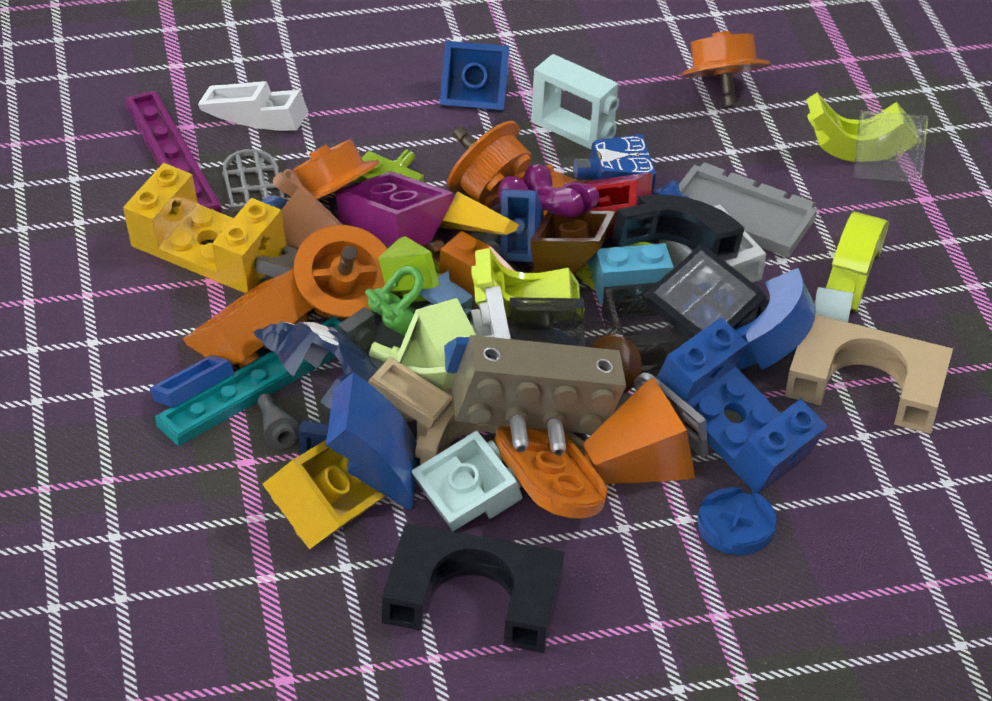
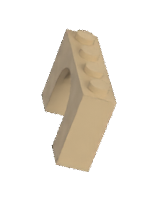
M815 314V320L810 332L797 346L789 370L785 397L797 400L802 399L805 402L821 406L828 381L834 372L850 365L873 366L890 374L900 386L901 397L894 425L931 434L953 348Z

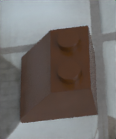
M616 211L582 212L580 216H575L574 218L553 215L547 212L530 240L534 273L569 268L573 275H575L600 249L616 219Z

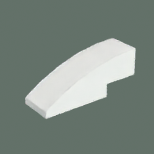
M267 81L210 86L198 103L201 111L244 126L278 131L298 130L308 113L300 90L271 92Z

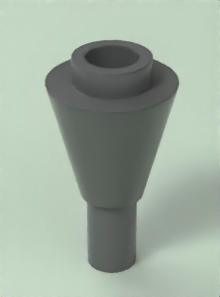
M262 394L257 402L263 412L265 443L270 448L276 450L292 446L299 439L300 424L276 406L271 395Z

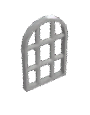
M244 149L232 153L223 162L222 176L225 180L232 212L240 211L250 200L249 191L259 190L263 193V198L265 199L269 196L267 189L277 188L273 183L268 184V182H265L263 171L274 170L275 176L279 173V167L275 159L267 152L257 149ZM254 156L256 167H243L241 158ZM260 158L267 160L271 165L264 166L261 164ZM236 160L238 169L227 170L230 163ZM255 172L258 174L260 185L250 186L246 183L245 174ZM228 176H240L242 187L231 188ZM279 190L280 197L286 200L284 192ZM232 193L244 194L245 203L234 204Z
M641 373L634 379L635 390L637 391L647 380L655 377L649 373ZM655 378L687 429L690 448L704 458L708 455L706 419L660 380ZM685 422H687L691 427H693L698 432L699 436L694 431H692L688 426H686Z

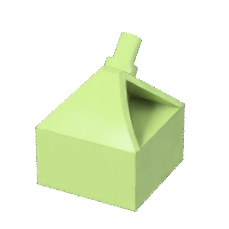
M454 298L417 309L400 348L393 346L391 349L374 342L369 356L386 362L391 357L444 391L451 388L456 373H447L445 370L444 345L456 337H470V335H476L458 299Z

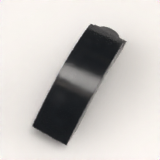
M653 194L638 196L636 206L617 209L611 240L619 247L649 240L674 241L693 250L701 245L704 248L710 249L721 259L728 260L738 257L745 227L729 214L707 203L681 196Z

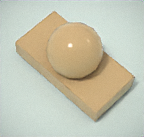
M391 357L368 382L392 403L406 422L417 420L429 429L447 411L453 401L452 396Z

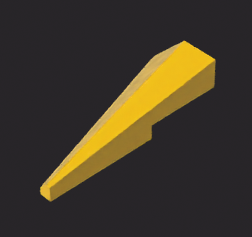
M457 191L438 228L507 235L515 232L519 224Z

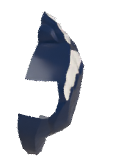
M280 322L278 324H269L265 328L257 329L253 332L267 348L278 354L280 361L292 376L296 373L303 359L318 368L328 350L339 359L344 374L335 380L320 401L329 409H331L333 389L354 372L369 382V379L379 370L358 346L334 327H326L314 322H299L297 324Z

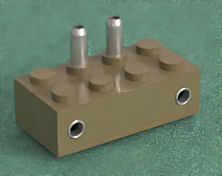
M470 335L451 385L455 421L510 426L513 447L518 452H524L528 448L527 428L548 430L551 451L555 455L560 456L566 450L564 431L593 434L614 413L625 390L626 381L620 350Z

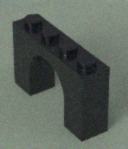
M405 523L382 594V623L422 631L432 596L439 586L458 576H483L500 584L510 596L505 618L503 646L545 653L562 581L565 552L546 547L530 546L507 540H497L474 536L468 533H458Z

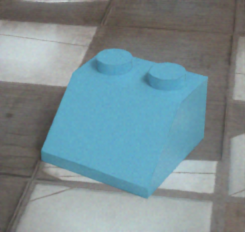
M666 243L600 248L587 261L599 304L644 301L642 300L643 295L673 269Z

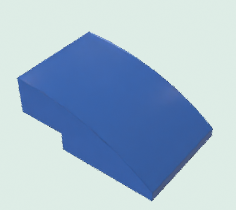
M353 372L333 389L326 446L349 459L347 473L409 510L414 506L416 481L411 471L418 466V458L415 457L417 442L414 434L392 403L370 383Z

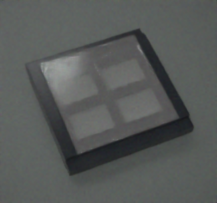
M699 245L643 295L642 300L678 331L691 339L720 317L735 329L766 300L767 296L761 292L758 286L707 247L704 248Z

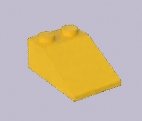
M326 440L290 461L263 483L274 503L281 509L309 550L386 497L384 494L347 473L349 459L326 446Z

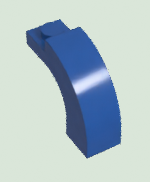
M799 268L766 281L765 284L770 294L767 308L754 321L735 330L748 343L736 365L738 370H742L755 363L759 364L761 370L773 365L791 353L810 332L815 320L816 310Z

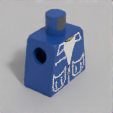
M643 134L595 140L592 143L590 159H574L573 174L575 179H592L594 181L651 172L653 175L651 193L653 192L656 171Z

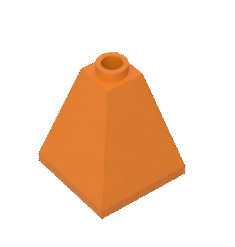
M655 378L647 380L582 444L583 456L603 479L605 484L676 481L695 478L687 429Z

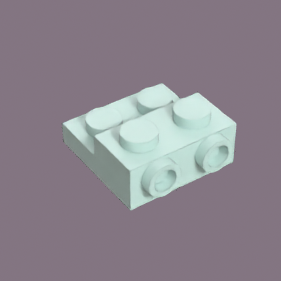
M478 431L473 432L411 471L416 483L452 531H455L482 513H485L491 519L523 499L519 489L522 485L514 476L513 470L510 467L506 468L501 462L500 450L492 440L486 443Z

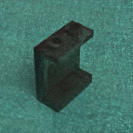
M510 297L507 316L510 338L514 340L586 347L582 325L585 312L584 299Z

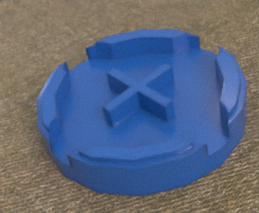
M730 487L718 489L704 498L698 512L697 528L701 537L711 547L726 554L747 555L757 553L769 545L775 534L777 516L772 505L762 495L753 491L752 495L743 493L742 488Z

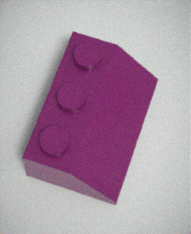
M393 171L335 191L339 221L343 225L358 227L370 232L387 249L404 236L421 246L429 244L454 200L453 192Z

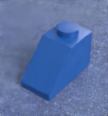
M502 189L501 215L518 223L519 226L515 232L507 235L501 234L500 256L506 261L533 262L530 240L545 217L538 191Z

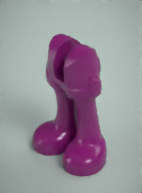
M538 164L530 165L526 169L524 181L516 176L505 177L500 183L498 191L500 202L502 189L538 191L543 211L547 210L553 215H562L567 218H574L575 216H580L582 212H588L599 201L597 189L587 184L575 181L568 182L559 188L553 187L552 176L545 166Z

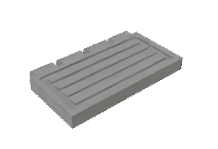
M705 162L701 167L694 165L679 184L682 195H688L691 199L712 206L720 204L731 217L745 227L746 233L763 249L789 258L816 219L817 209H815V202L794 194L790 199H787V192L763 183L757 188V181L733 172L727 177L725 169Z

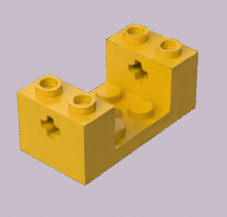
M165 163L155 171L123 207L132 247L243 293H247L254 288L264 277V274L256 272V257H279L283 253V247L286 246L281 209L251 198L239 213L232 218L198 204L193 175ZM214 240L213 243L201 245L203 241Z

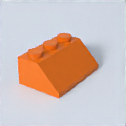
M291 269L259 283L185 336L183 340L187 346L204 357L209 355L230 360L231 365L238 364L242 368L259 357L256 351L264 345L253 333L255 330L280 322L292 324L306 322L309 319L306 313L314 307L301 295L295 283L294 271Z

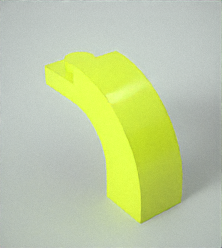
M818 93L806 99L810 110L807 117L814 127L819 146L830 155L851 162L880 161L896 156L921 142L913 120L897 102L873 117L852 120L838 115Z
M855 211L850 215L840 238L826 288L854 293L850 311L857 312L875 257H880L889 228V221Z
M490 248L475 251L476 265L472 266L471 272L474 282L475 303L478 306L480 303H486L485 288L500 286L506 318L541 321L581 315L579 282L569 268L542 273L516 272L504 267Z

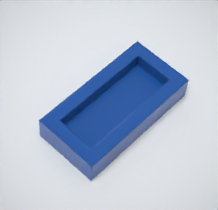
M209 355L149 389L154 402L174 408L233 375L234 371L230 360Z

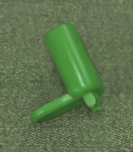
M405 266L397 270L383 288L367 289L365 292L368 296L370 310L382 317V322L386 327L405 337L415 313L411 303L418 297L424 285L422 273L413 266ZM405 275H413L415 278L414 287L408 294L404 295L403 299L391 293L394 287H398V282Z

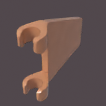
M286 169L283 173L279 172L274 177L273 184L279 190L291 196L281 210L287 245L299 249L303 241L317 230L328 226L343 225L302 186L298 176L291 169Z

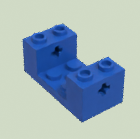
M720 317L668 354L657 379L706 419L708 444L753 492L760 494L809 456L828 426L802 399H799L784 412L780 413L736 368L748 343ZM732 410L737 412L741 416L742 422L733 423L725 417L724 411Z

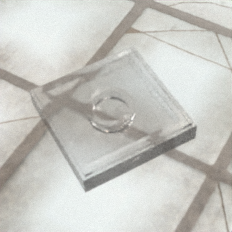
M860 111L853 177L921 183L928 116Z

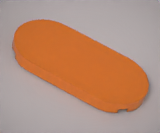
M500 426V428H497L493 442L500 450L499 456L513 470L514 476L537 505L553 514L568 518H588L601 512L607 495V486L565 432L566 450L564 454L557 456L551 451L548 430L527 428L528 448L524 452H518L513 447L511 427Z

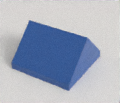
M445 41L440 106L504 111L508 85L509 46Z

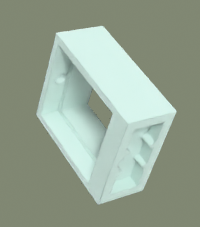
M552 54L534 69L531 122L591 149L592 143L595 140L613 138L616 133L615 115L619 105V98H617L618 83ZM562 89L593 103L591 121L560 107Z

